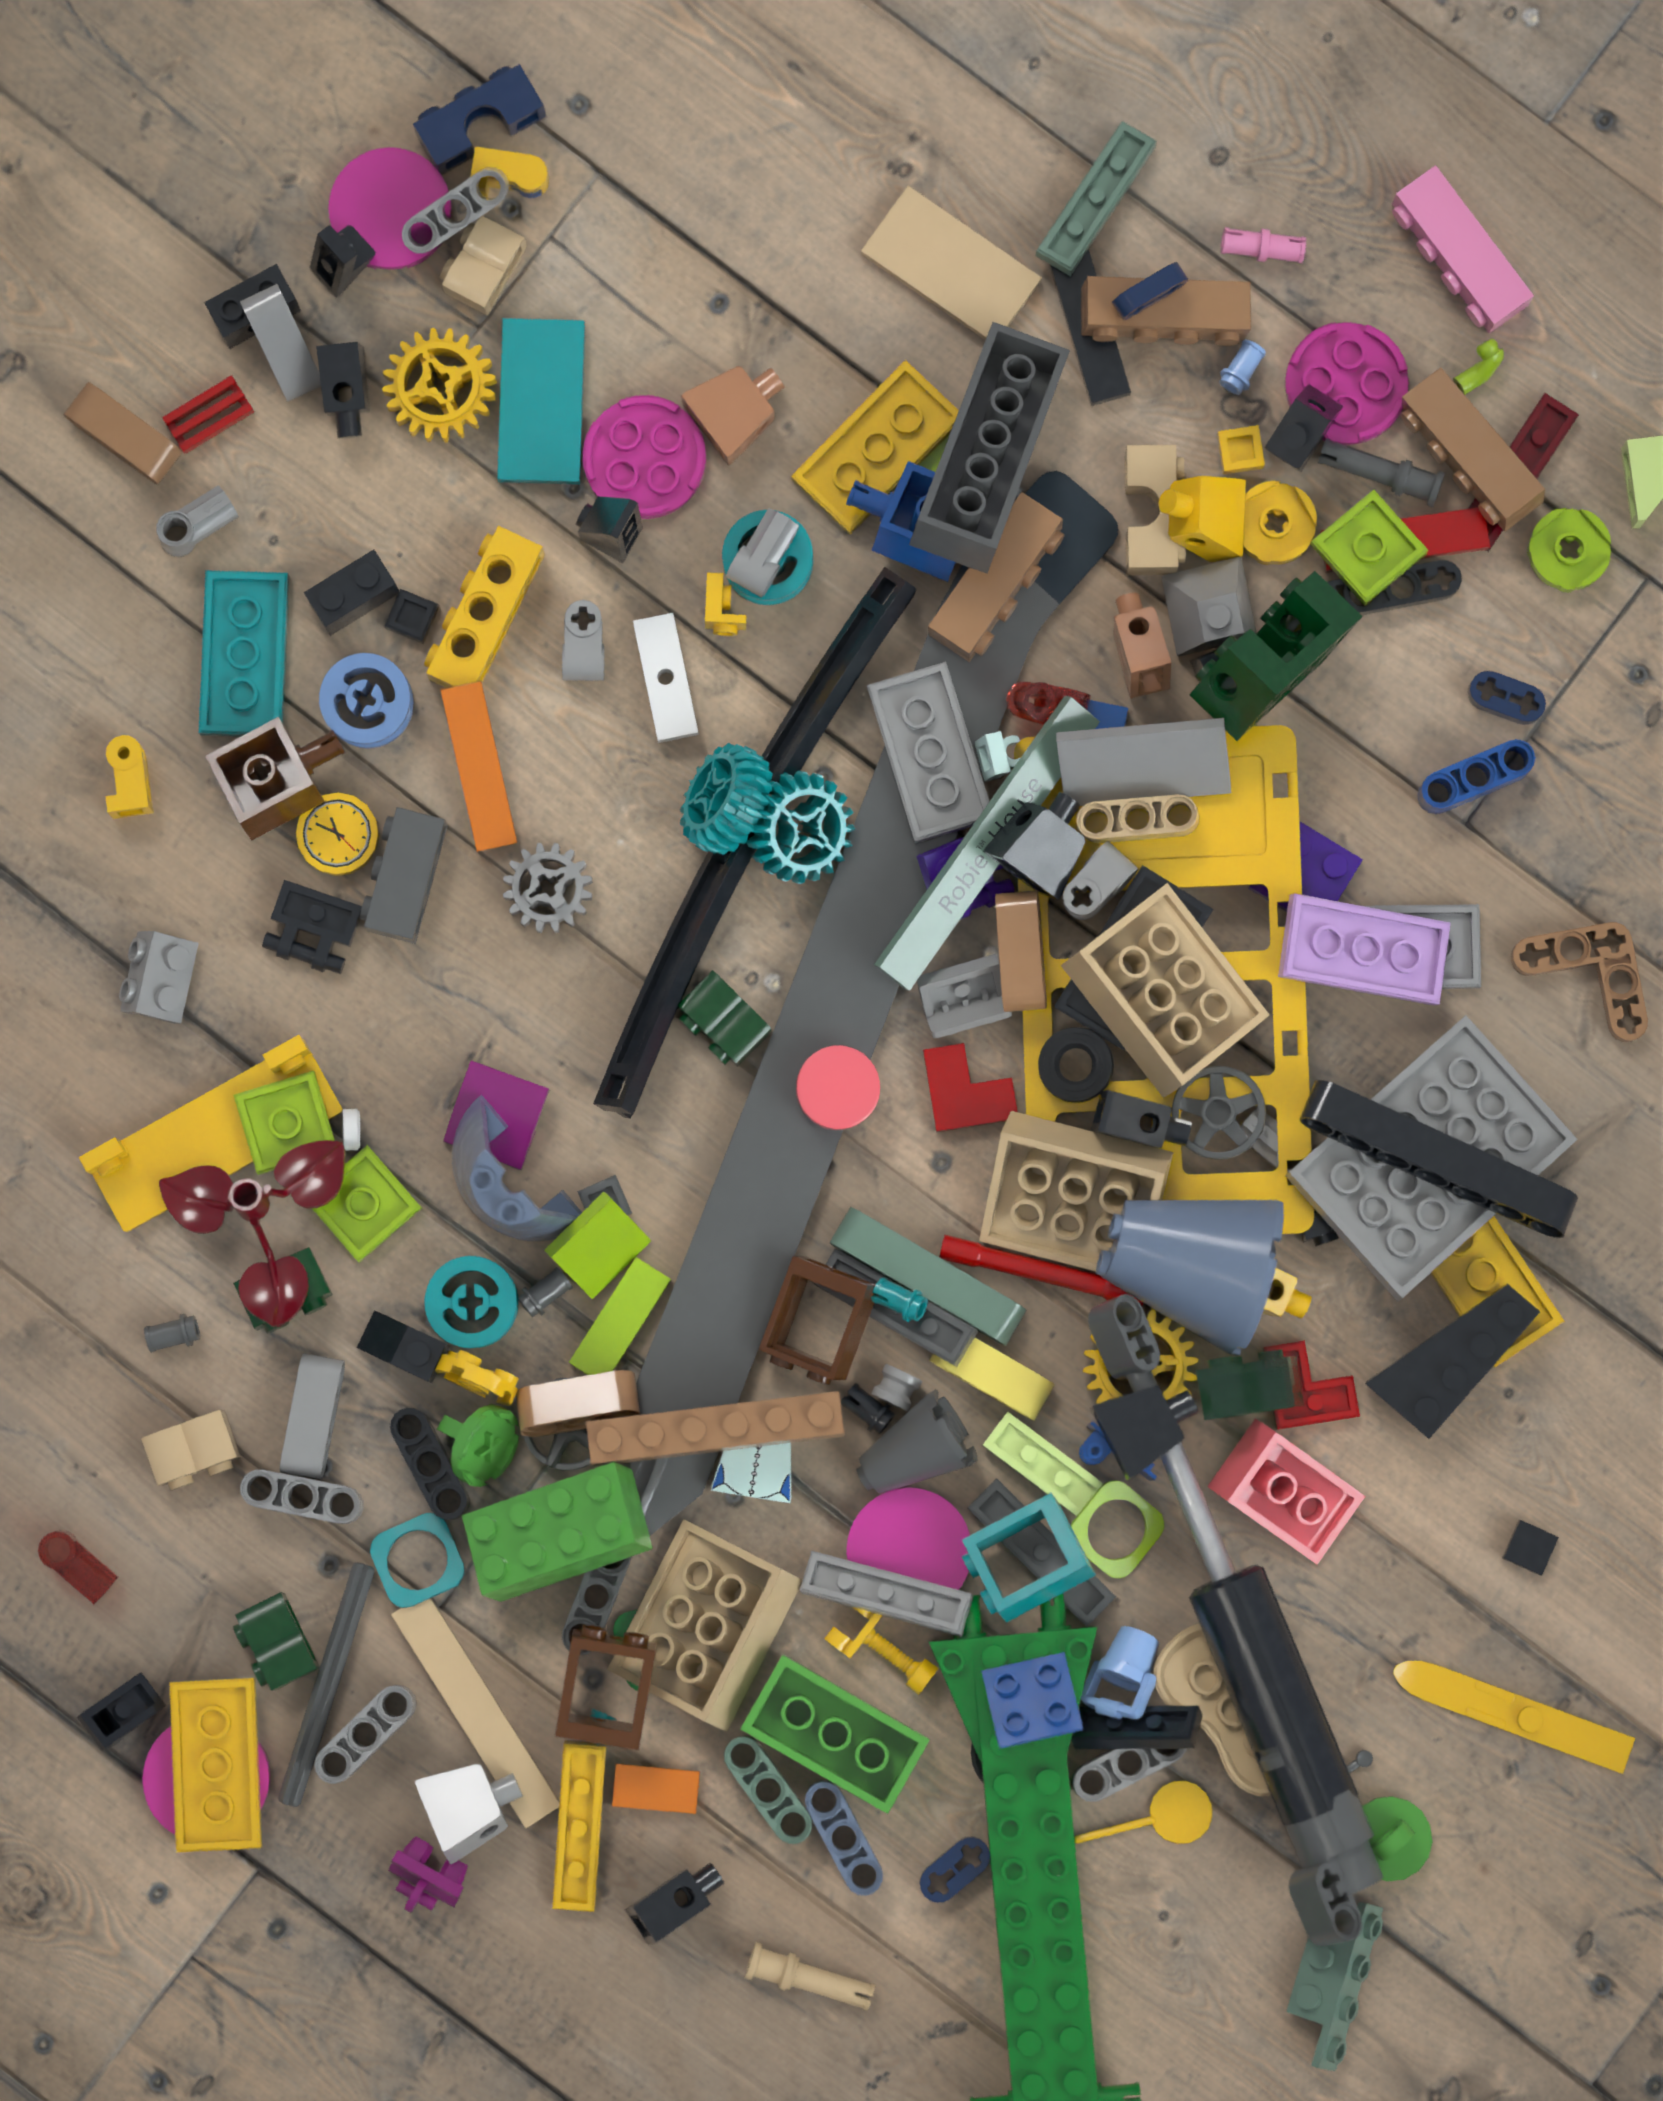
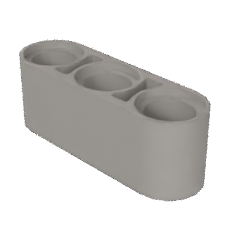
M486 167L422 209L404 224L402 240L405 246L415 253H426L497 206L507 196L509 191L507 176L500 169ZM492 176L499 181L501 191L497 197L487 198L480 193L479 181L482 177ZM451 199L462 201L467 209L465 219L461 221L449 219L445 213L446 202ZM417 222L428 224L433 232L431 242L427 244L417 243L411 235L413 224Z
M278 284L240 301L287 402L321 387L319 371Z
M306 1353L302 1354L281 1455L280 1473L317 1480L323 1479L344 1377V1360Z
M268 1470L248 1472L240 1484V1493L243 1500L247 1504L258 1508L339 1524H349L356 1521L364 1510V1501L361 1494L356 1489L348 1486ZM258 1477H266L272 1486L270 1496L262 1501L256 1500L251 1493L252 1482ZM300 1485L308 1486L313 1493L311 1504L304 1509L297 1508L292 1501L293 1490ZM341 1493L349 1494L354 1501L353 1511L346 1517L338 1516L333 1510L334 1498Z
M393 1685L386 1687L377 1694L316 1756L314 1765L319 1778L331 1784L340 1783L350 1778L412 1717L417 1705L416 1696L412 1690L403 1685ZM392 1692L401 1693L407 1700L406 1711L401 1716H393L386 1709V1698ZM362 1722H368L376 1729V1740L370 1746L361 1745L355 1737V1730ZM331 1752H338L346 1759V1770L340 1776L330 1774L325 1768V1759Z
M1110 1749L1076 1768L1072 1777L1074 1791L1080 1798L1086 1801L1096 1802L1178 1761L1183 1757L1186 1749H1176L1174 1753L1167 1756L1159 1754L1156 1749ZM1125 1751H1135L1140 1756L1141 1765L1134 1774H1123L1118 1768V1758ZM1089 1770H1096L1103 1777L1101 1790L1094 1794L1085 1793L1080 1786L1081 1776Z

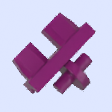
M416 1836L407 1844L402 1852L397 1850L388 1869L391 1873L402 1878L395 1890L409 1898L404 1910L412 1913L419 1903L432 1911L438 1901L437 1899L454 1908L464 1889L461 1885L468 1866L459 1860L452 1864L446 1860L439 1873L425 1864L434 1847Z

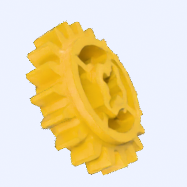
M431 328L430 338L427 341L418 332L414 333L416 342L414 347H411L404 341L400 342L404 353L403 357L390 354V362L396 369L384 370L383 375L385 379L394 383L382 387V391L385 396L395 397L386 404L389 412L401 410L395 419L397 424L402 426L411 421L409 426L411 436L414 437L423 428L427 442H431L435 432H440L444 443H448L450 430H455L461 439L465 438L464 424L467 423L472 428L478 429L479 425L475 414L490 415L488 407L482 402L494 401L496 399L495 393L486 387L496 384L497 381L495 375L484 374V372L492 367V362L490 358L478 360L483 353L482 346L479 344L468 349L470 344L469 335L465 334L458 342H454V333L451 328L446 331L443 339H439L436 329ZM435 356L453 357L464 365L459 368L456 366H446L441 364ZM421 362L423 367L422 376L415 383L414 388L407 390L409 376L413 369ZM433 371L445 383L447 399H444L441 392H438L434 387ZM472 380L470 395L466 402L458 408L456 404L457 394L464 387V383ZM419 403L435 405L442 410L444 415L427 414L417 409L415 405Z
M1151 1309L1146 1318L1152 1333L1168 1346L1172 1354L1167 1356L1160 1355V1365L1151 1370L1154 1376L1165 1371H1174L1170 1384L1162 1392L1165 1399L1168 1400L1176 1396V1394L1188 1390L1183 1386L1184 1381L1192 1382L1197 1380L1198 1377L1195 1374L1187 1371V1366H1192L1199 1361L1198 1358L1186 1357L1185 1352L1194 1346V1342L1186 1341L1181 1343L1179 1341V1337L1184 1333L1185 1328L1182 1326L1174 1331H1170L1171 1319L1165 1317L1161 1323H1157L1156 1311ZM1091 1334L1089 1338L1096 1345L1093 1335ZM1098 1348L1097 1350H1085L1083 1355L1094 1360V1365L1083 1368L1082 1373L1093 1374L1096 1378L1086 1388L1087 1390L1100 1389L1102 1391L1095 1403L1098 1404L1124 1396L1110 1382L1108 1376L1112 1375L1106 1369Z

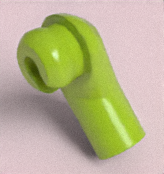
M1490 338L1477 346L1476 352L1482 360L1453 378V382L1464 395L1488 381L1504 360V350L1498 347L1495 339Z

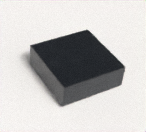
M400 589L385 623V628L424 644L439 609V604Z
M1518 1520L1502 1558L1542 1576L1559 1537L1525 1521Z

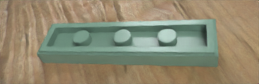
M1121 121L1036 250V257L1071 276L1156 148L1157 141Z

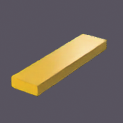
M564 1740L552 1909L595 1911L607 1745Z

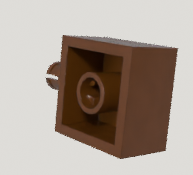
M277 717L207 754L205 757L239 824L252 841L325 802L311 776L314 774L313 769L346 752L341 746V742L334 730L329 731V733L303 747H300L299 744L295 745L284 724Z

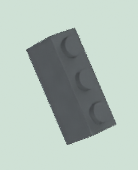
M396 807L394 817L387 816L382 832V840L387 841L383 857L376 856L371 873V880L376 881L373 896H365L360 914V919L365 920L364 927L368 932L416 944L448 827L445 819Z

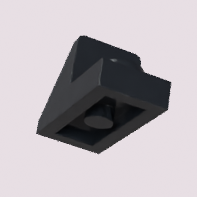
M329 225L317 234L309 268L337 298L371 262L376 253L353 226H346L337 233Z
M140 1672L85 1710L77 1719L100 1750L104 1751L118 1744L131 1731L160 1712L166 1704L142 1672Z

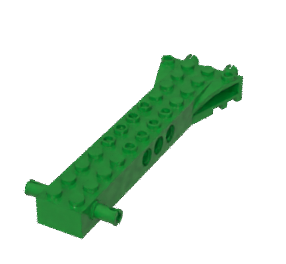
M1064 1593L1053 1598V1606L1050 1605V1600L1039 1605L1041 1627L1037 1628L1038 1632L987 1636V1632L982 1631L980 1595H973L970 1613L968 1614L962 1637L953 1635L954 1639L928 1641L981 1762L1011 2090H1007L1008 2095L970 2097V2101H1141L1140 2097L1123 2098L1124 2096L1141 2095L1139 2082L1101 2086V2082H1097L1067 1753L1072 1733L1000 1749L982 1676L983 1670L1064 1652L1079 1708L1097 1627L1071 1629V1625L1066 1624Z

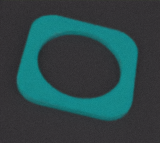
M424 1513L378 1534L371 1543V1557L387 1596L398 1607H413L458 1586L464 1578V1563L448 1525L444 1519H441L434 1513ZM412 1531H426L434 1534L443 1542L447 1551V1566L442 1577L432 1586L421 1590H411L400 1586L393 1580L388 1569V1555L391 1547L401 1536Z

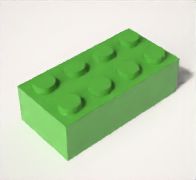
M616 1462L462 1515L481 1595L499 1602L653 1549L633 1471Z
M784 1654L781 1656L740 1728L886 1814L889 1813L930 1741L928 1737Z

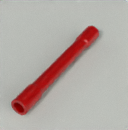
M944 1234L939 1258L970 1267H983L1100 1296L1107 1301L1121 1295H1130L1102 1278L1101 1275L985 1247L978 1242ZM1138 1300V1302L1140 1303V1305H1141V1307H1142V1306H1143V1302L1140 1301V1300Z

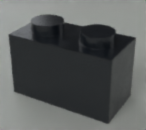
M373 549L308 589L304 594L331 636L398 595L399 589Z

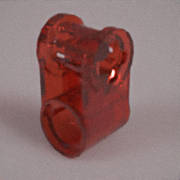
M1021 681L1009 689L1006 703L1012 715L1044 725L1064 696L1072 697L1088 710L1091 695L1043 682ZM1029 697L1034 699V704L1029 702Z

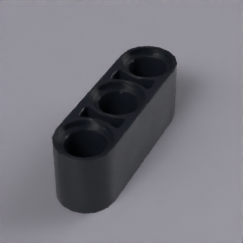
M415 1408L399 1410L391 1419V1434L433 1513L441 1519L455 1520L461 1518L469 1508V1494L463 1482L453 1473L451 1459L425 1413ZM409 1415L417 1416L422 1425L419 1435L412 1439L404 1438L400 1432L402 1419ZM428 1452L436 1453L441 1460V1468L433 1476L424 1475L419 1467L421 1457ZM453 1489L460 1495L461 1504L455 1512L449 1514L440 1508L439 1497L445 1490Z

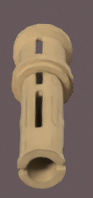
M755 1942L744 1979L760 1978L778 1984V1988L783 1991L786 1989L790 1990L791 1986L868 2011L871 2003L870 1998L855 1993L858 1992L873 1997L875 1984L865 1983L800 1963V1957H796L794 1953L790 1952L787 1956L763 1949L762 1943Z

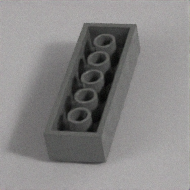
M992 322L909 545L988 574L1070 350Z

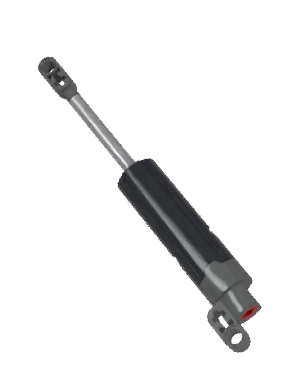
M1126 1294L1093 1307L1088 1315V1324L1110 1375L1118 1380L1128 1379L1133 1392L1156 1386L1157 1383L1151 1370L1157 1367L1160 1361V1351L1138 1300ZM1180 1442L1160 1458L1211 1578V1581L1194 1589L1189 1599L1282 1823L1287 1829L1303 1869L1292 1873L1289 1879L1290 1895L1307 1936L1316 1946L1324 1947L1354 1940L1360 1935L1362 1930V1919L1352 1894L1374 1885L1383 1878L1381 1869L1368 1841L1374 1835L1265 1569L1255 1564L1235 1571L1182 1442Z

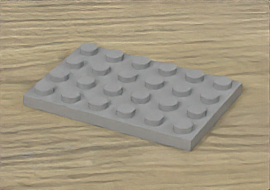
M1466 1015L1371 1099L1536 1175L1544 1171L1578 1140ZM1329 1137L1285 1175L1397 1302L1496 1214Z

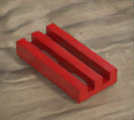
M231 375L163 416L162 419L183 453L187 454L253 414L254 410ZM232 390L233 393L180 426H176L175 423ZM239 402L242 406L188 440L184 439V434L235 403Z

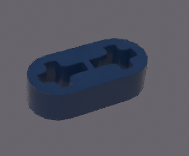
M1174 262L1121 293L1112 301V304L1122 320H1127L1177 291L1187 283L1188 278L1178 262Z
M1480 672L1468 686L1469 701L1474 707L1518 724H1532L1545 711L1546 700L1540 689L1497 672ZM1486 681H1491L1494 683L1493 690L1505 695L1504 699L1491 696L1488 701H1484L1481 699L1482 692L1476 689L1477 685L1483 686ZM1525 695L1533 697L1531 704L1537 707V711L1530 710L1527 715H1523L1520 713L1521 706L1509 701V698L1522 700Z
M974 1836L958 1840L922 1872L920 1889L923 1895L928 1900L936 1903L946 1902L955 1896L988 1866L990 1852L986 1843ZM968 1845L973 1849L978 1845L982 1849V1852L978 1855L981 1863L976 1867L968 1863L958 1870L955 1864L964 1856L961 1848ZM951 1868L955 1874L946 1882L949 1890L944 1894L939 1890L931 1893L928 1890L931 1884L929 1875L935 1872L938 1876H941Z

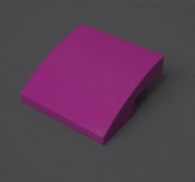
M471 1060L443 1142L453 1145L460 1120L470 1105L482 1094L508 1125L503 1132L489 1143L490 1152L500 1163L522 1170L550 1090L549 1088Z

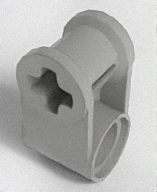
M575 601L566 610L564 618V644L562 645L563 681H604L602 617L598 607L591 601ZM580 612H588L589 619L595 620V622L588 623L587 630L584 631L579 630L578 623L572 622V620L579 619Z
M1106 841L1089 858L1083 869L1064 889L1063 900L1066 910L1076 919H1091L1113 896L1117 895L1131 881L1139 868L1109 841ZM1076 891L1081 894L1087 891L1091 892L1089 898L1092 904L1088 908L1083 904L1077 908L1074 907L1076 901L1073 894Z

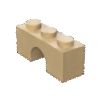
M1176 445L1126 446L1125 495L1139 494L1147 496L1155 503L1158 509V517L1151 524L1127 528L1126 575H1168L1177 572L1178 563H1185L1186 548L1170 539L1168 535L1169 515L1162 513L1159 509L1161 494L1165 490L1170 489L1173 481L1184 479V457H1176Z

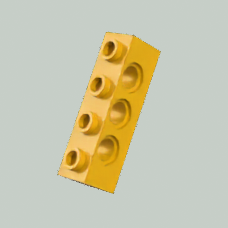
M497 526L494 535L487 533L478 551V556L482 557L476 572L468 571L460 588V593H463L464 596L458 608L451 607L444 619L442 629L446 633L440 645L434 643L431 646L424 661V666L428 667L426 674L430 681L445 688L480 680L483 683L545 556L543 546L501 526ZM505 566L511 570V576L505 583L496 584L489 580V574L495 567ZM484 602L493 606L492 615L484 621L475 620L471 616L473 607L479 603ZM468 639L475 643L474 652L465 658L456 656L453 653L455 644L460 640Z

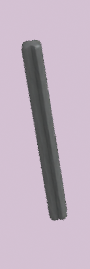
M359 1562L352 1565L278 1796V1800L285 1805L298 1807L301 1804L375 1573V1569L372 1566Z

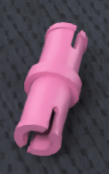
M1224 227L1221 240V254L1228 253L1257 257L1259 262H1266L1267 258L1302 264L1306 250V237L1270 234V229L1261 228L1260 232Z

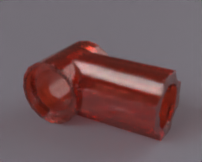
M57 1530L48 1533L39 1543L38 1554L43 1564L54 1569L94 1605L119 1578L118 1575L85 1548L74 1534L67 1530ZM54 1538H62L69 1544L70 1553L64 1561H56L49 1555V1543Z

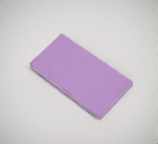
M1300 894L1289 895L1278 977L1434 1006L1439 1005L1451 923Z

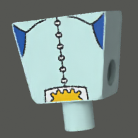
M791 1443L723 1451L711 1491L791 1504Z

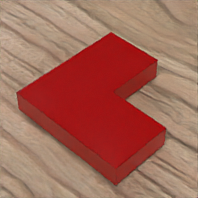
M964 1043L923 1049L936 1133L1005 1122L1011 1111L1018 1112L1012 1077L971 1084Z
M1305 1340L1263 1347L1276 1430L1360 1417L1353 1375L1312 1382Z

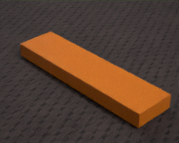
M482 681L443 688L440 691L476 850L478 852L517 843V837Z

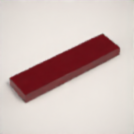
M1547 393L1543 394L1509 446L1536 479L1579 416L1578 413ZM1475 498L1468 509L1477 508L1480 502ZM1486 520L1490 548L1486 551L1489 552L1503 529L1497 523L1491 525Z

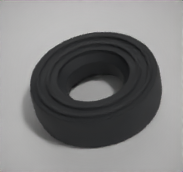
M1070 1027L1056 1032L1045 1042L1039 1054L1038 1070L1044 1086L1054 1096L1067 1102L1080 1103L1097 1097L1106 1089L1113 1075L1114 1060L1108 1044L1097 1033L1086 1028ZM1082 1049L1091 1057L1092 1070L1085 1079L1070 1081L1060 1071V1060L1068 1050Z

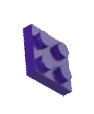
M1300 822L1302 895L1338 902L1363 859ZM1264 885L1249 886V890L1269 901L1267 887ZM1288 902L1278 903V907L1287 912Z

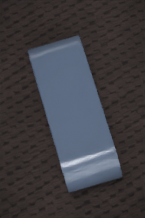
M820 1780L813 1783L806 1792L805 1805L844 1881L850 1890L858 1895L866 1896L873 1894L882 1883L883 1871L841 1789L828 1780ZM821 1788L832 1790L837 1799L834 1808L826 1812L817 1810L812 1803V1796L816 1790ZM848 1826L854 1830L856 1841L852 1847L840 1849L834 1845L831 1837L837 1827ZM862 1863L869 1864L875 1869L876 1879L870 1886L861 1887L853 1881L851 1875L857 1865Z

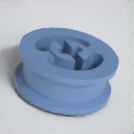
M358 653L341 659L330 668L320 687L319 705L325 722L340 739L356 747L376 748L389 744L404 732L413 714L414 698L407 678L393 662L377 654ZM362 673H376L384 676L392 683L395 693L394 701L387 703L386 695L375 683L371 696L376 703L374 706L366 705L360 716L366 722L376 721L382 716L385 717V720L376 727L369 729H359L345 723L340 716L338 706L341 699H346L348 708L358 718L362 705L357 699L360 695L367 697L372 689V684L366 679L355 681L351 685H348V682L353 677Z

